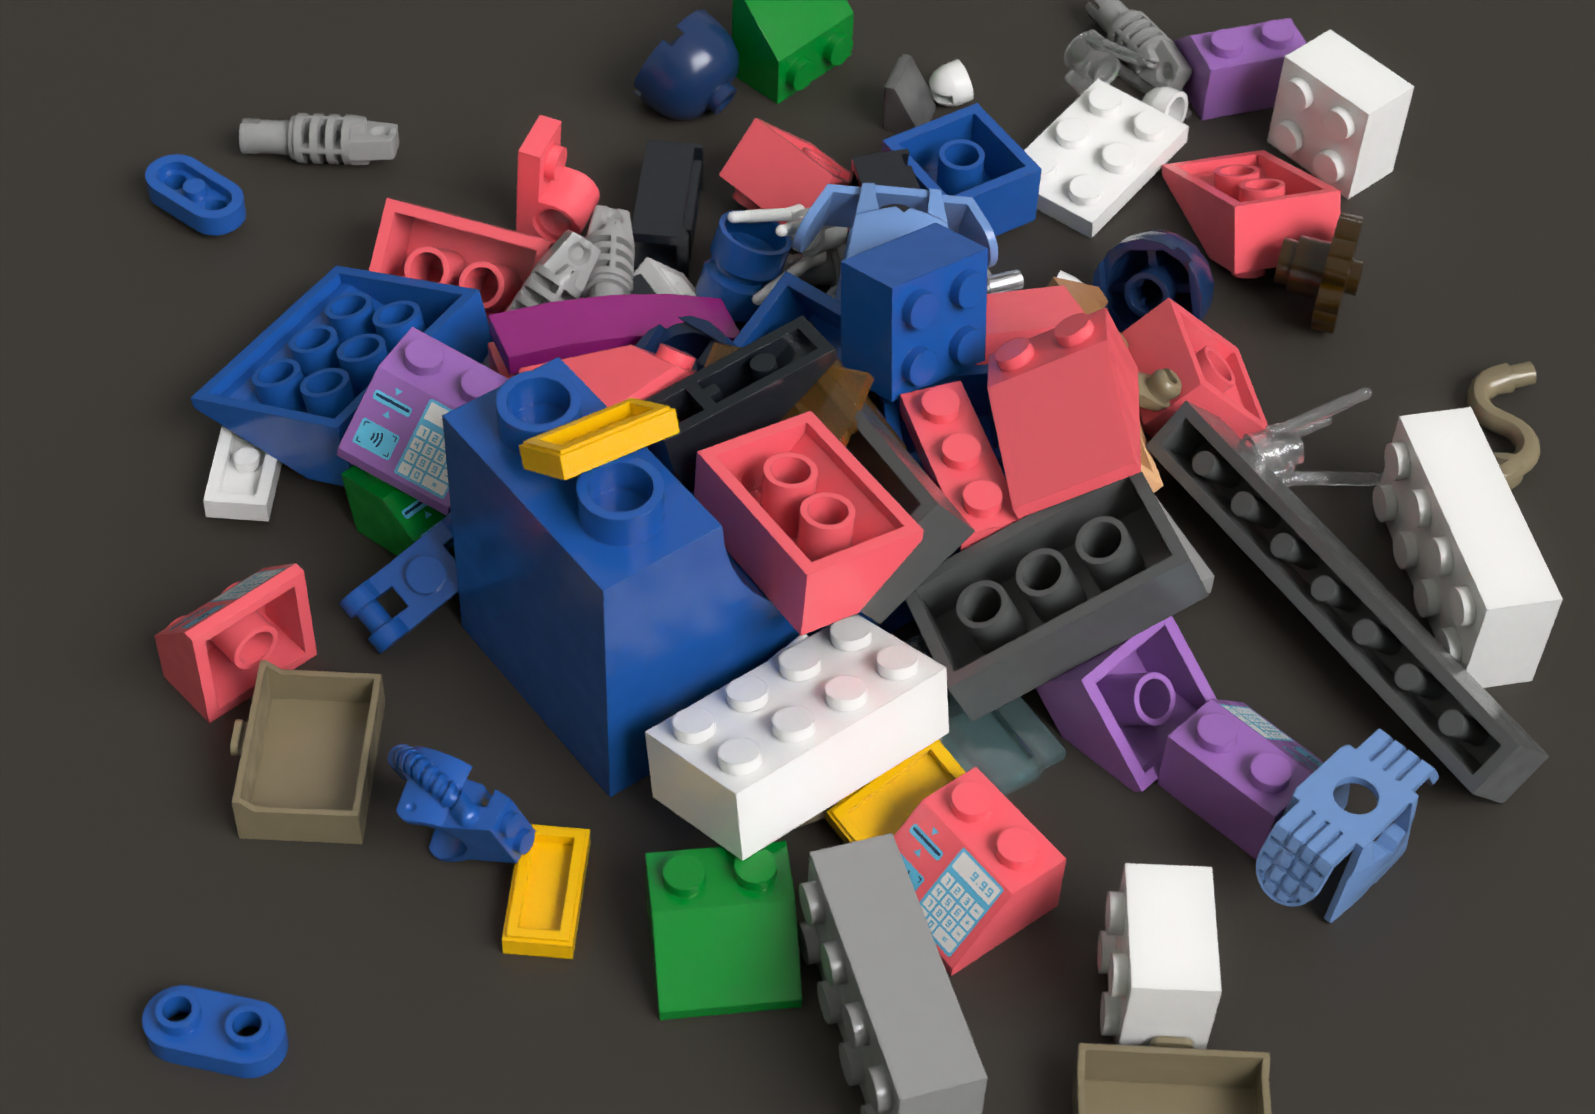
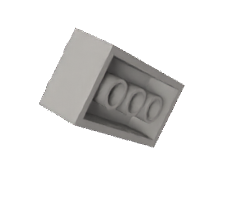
M893 833L810 852L808 882L799 884V897L805 922L797 923L798 943L806 965L817 964L822 981L817 984L821 1011L828 1025L838 1023L844 1042L839 1043V1057L845 1079L849 1086L860 1085L866 1105L861 1106V1114H982L988 1078Z

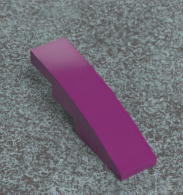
M677 294L605 295L548 302L488 315L490 335L509 375L518 373L522 367L546 363L557 357L565 359L627 345L635 346L648 330L659 324L667 329L674 324L684 323L678 317L693 316L710 321L732 342L740 333L721 298Z

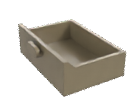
M260 660L248 722H245L243 719L235 720L230 745L231 756H241L232 798V807L239 839L363 844L386 703L382 674L280 669L267 660Z
M1167 1036L1152 1038L1150 1046L1078 1043L1072 1072L1073 1114H1272L1269 1086L1270 1052L1194 1049L1193 1040L1190 1038Z

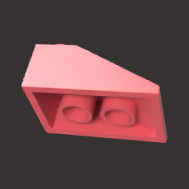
M1264 150L1162 165V177L1208 257L1231 271L1232 276L1238 278H1257L1265 275L1266 269L1277 267L1285 237L1299 240L1302 234L1332 242L1340 216L1341 190Z
M1107 308L1088 315L1085 313L1071 315L1059 322L1054 329L1029 339L1026 337L1012 339L1000 346L995 353L989 355L987 389L1012 509L1018 519L1141 472L1138 367Z

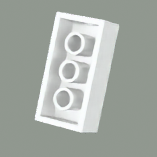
M1466 407L1399 416L1392 443H1388L1385 448V468L1380 485H1376L1373 490V508L1377 519L1380 522L1386 523L1391 534L1394 558L1398 567L1406 569L1414 587V602L1418 614L1423 618L1427 617L1435 639L1483 688L1532 681L1563 598L1472 408Z
M858 614L834 622L645 731L653 797L743 861L948 734L947 671L945 666Z

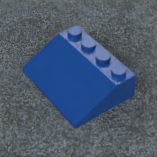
M336 265L191 397L193 407L307 479L344 487L341 474L352 467L353 464L337 456L338 446L378 366L412 327L479 363L484 361L488 354V343L494 341L490 335L489 323L480 291L478 289Z

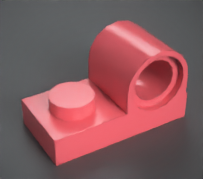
M539 115L518 150L516 231L556 242L567 229L581 235L595 206L598 205L600 195L594 181L586 174L565 167L567 148L561 146L562 121Z

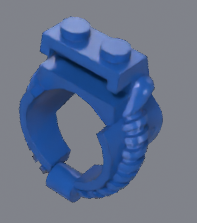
M399 744L390 750L387 757L389 765L400 778L407 780L396 811L400 818L408 824L422 825L435 829L429 849L437 860L459 862L470 859L517 863L521 855H525L531 849L535 839V829L508 796L496 789L491 796L484 785L466 779L473 766L446 753L421 746L411 747L407 744Z

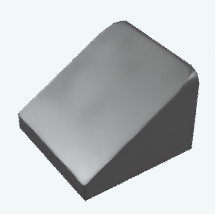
M903 54L902 57H899L884 87L883 130L900 134L930 122L936 110L934 96L911 55Z

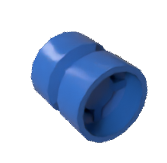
M729 211L720 218L709 249L712 257L705 261L695 292L699 297L721 298L733 321L748 322L760 306L753 303L752 297L781 274L791 249L792 239L789 235L784 237L777 236L775 232L776 227L781 225L778 222L731 223L727 218L728 214L732 212Z

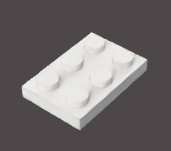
M1097 79L1024 150L1042 169L1037 210L1092 239L1162 168V165L1166 164L1187 142L1189 126Z

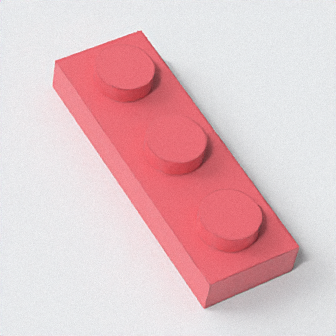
M961 380L900 394V414L926 474L975 530L959 547L960 552L1020 520L1012 509L1007 480Z

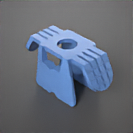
M862 183L861 187L827 184L806 213L792 242V248L802 253L811 244L824 225L850 228L843 257L844 260L933 223H938L987 247V268L994 266L998 260V245L995 234L973 197L942 195L941 190L932 188L926 190L875 185V183ZM890 204H901L910 207V209L906 210L905 212L901 211L896 206L882 209L880 208ZM840 271V276H839L838 285H837L836 294H835V299L838 300V301H840V302H841V271Z
M1380 728L1357 749L1351 745L1339 748L1295 789L1282 818L1276 822L1263 844L1256 860V874L1263 891L1273 901L1281 905L1290 907L1303 905L1313 900L1319 894L1333 869L1352 852L1324 917L1329 923L1334 922L1357 902L1373 884L1377 883L1405 852L1419 797L1415 791L1424 782L1431 786L1435 784L1439 778L1435 768L1424 760L1420 761L1419 757L1410 750L1406 751L1402 744L1396 740L1393 741L1392 737ZM1351 783L1360 784L1374 794L1377 801V806L1374 810L1366 814H1353L1344 810L1348 803Z

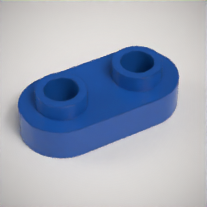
M171 154L156 159L147 167L145 180L150 200L196 231L207 235L220 236L236 230L244 222L246 208L241 188L195 158L183 154Z
M179 985L164 989L156 994L146 1005L142 1016V1026L150 1050L161 1060L239 1078H257L275 1070L282 1063L288 1051L289 1041L282 1014L273 1005L260 1000L194 986ZM180 1013H190L182 1021L173 1022L168 1020ZM249 1026L260 1028L252 1036L243 1037L237 1035L240 1030Z

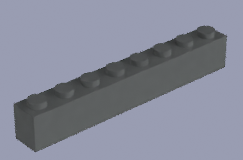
M1185 401L1145 446L1473 795L1503 804L1548 759L1549 755L1220 417Z

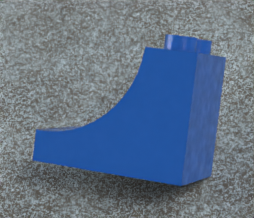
M557 357L531 371L522 372L511 377L502 386L442 415L462 628L604 792L609 797H612L650 774L645 731L767 662L800 634L727 552L722 525L694 497V491L690 493L647 447L567 480L523 468L519 445L523 444V441L607 408L588 386ZM906 600L881 624L862 612L857 613L888 633L914 620ZM829 625L807 633V635H809L810 637L815 633L821 631L822 629L828 627Z

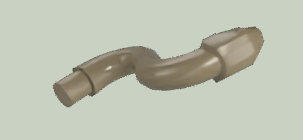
M1531 361L1514 365L1503 363L1487 368L1478 373L1471 381L1466 392L1467 406L1472 408L1478 423L1487 430L1507 438L1515 447V452L1512 454L1493 452L1510 490L1518 486L1522 482L1523 476L1537 464L1541 453L1540 442L1535 431L1526 422L1495 407L1491 399L1497 395L1513 393L1515 388L1535 384L1537 379L1536 371Z

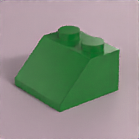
M732 0V40L739 54V69L736 78L776 104H779L795 92L805 89L813 80L834 66L841 65L851 56L853 48L854 12L848 1Z
M786 841L772 842L743 861L724 847L645 853L646 904L659 1020L802 1007L796 904Z

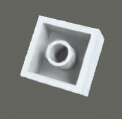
M1330 29L1284 57L1267 142L1321 181L1341 190V195L1350 199L1393 172L1414 86Z
M1125 863L1119 892L1108 891L1105 909L1106 931H1100L1098 936V973L1108 974L1109 992H1102L1101 1035L1113 1036V1045L1150 1046V1040L1157 1036L1186 1037L1193 1040L1194 1049H1206L1222 992L1212 867Z

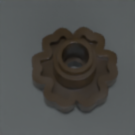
M1341 212L1332 242L1302 234L1299 240L1289 237L1284 238L1273 282L1286 285V292L1316 299L1310 329L1333 334L1344 295L1356 296L1364 262L1355 260L1354 257L1362 229L1363 217Z

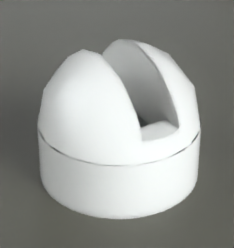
M959 59L943 64L933 71L929 79V86L934 101L939 105L954 107L973 100L974 93L969 75Z
M1163 86L1149 91L1142 100L1143 103L1183 123L1188 109L1186 93Z

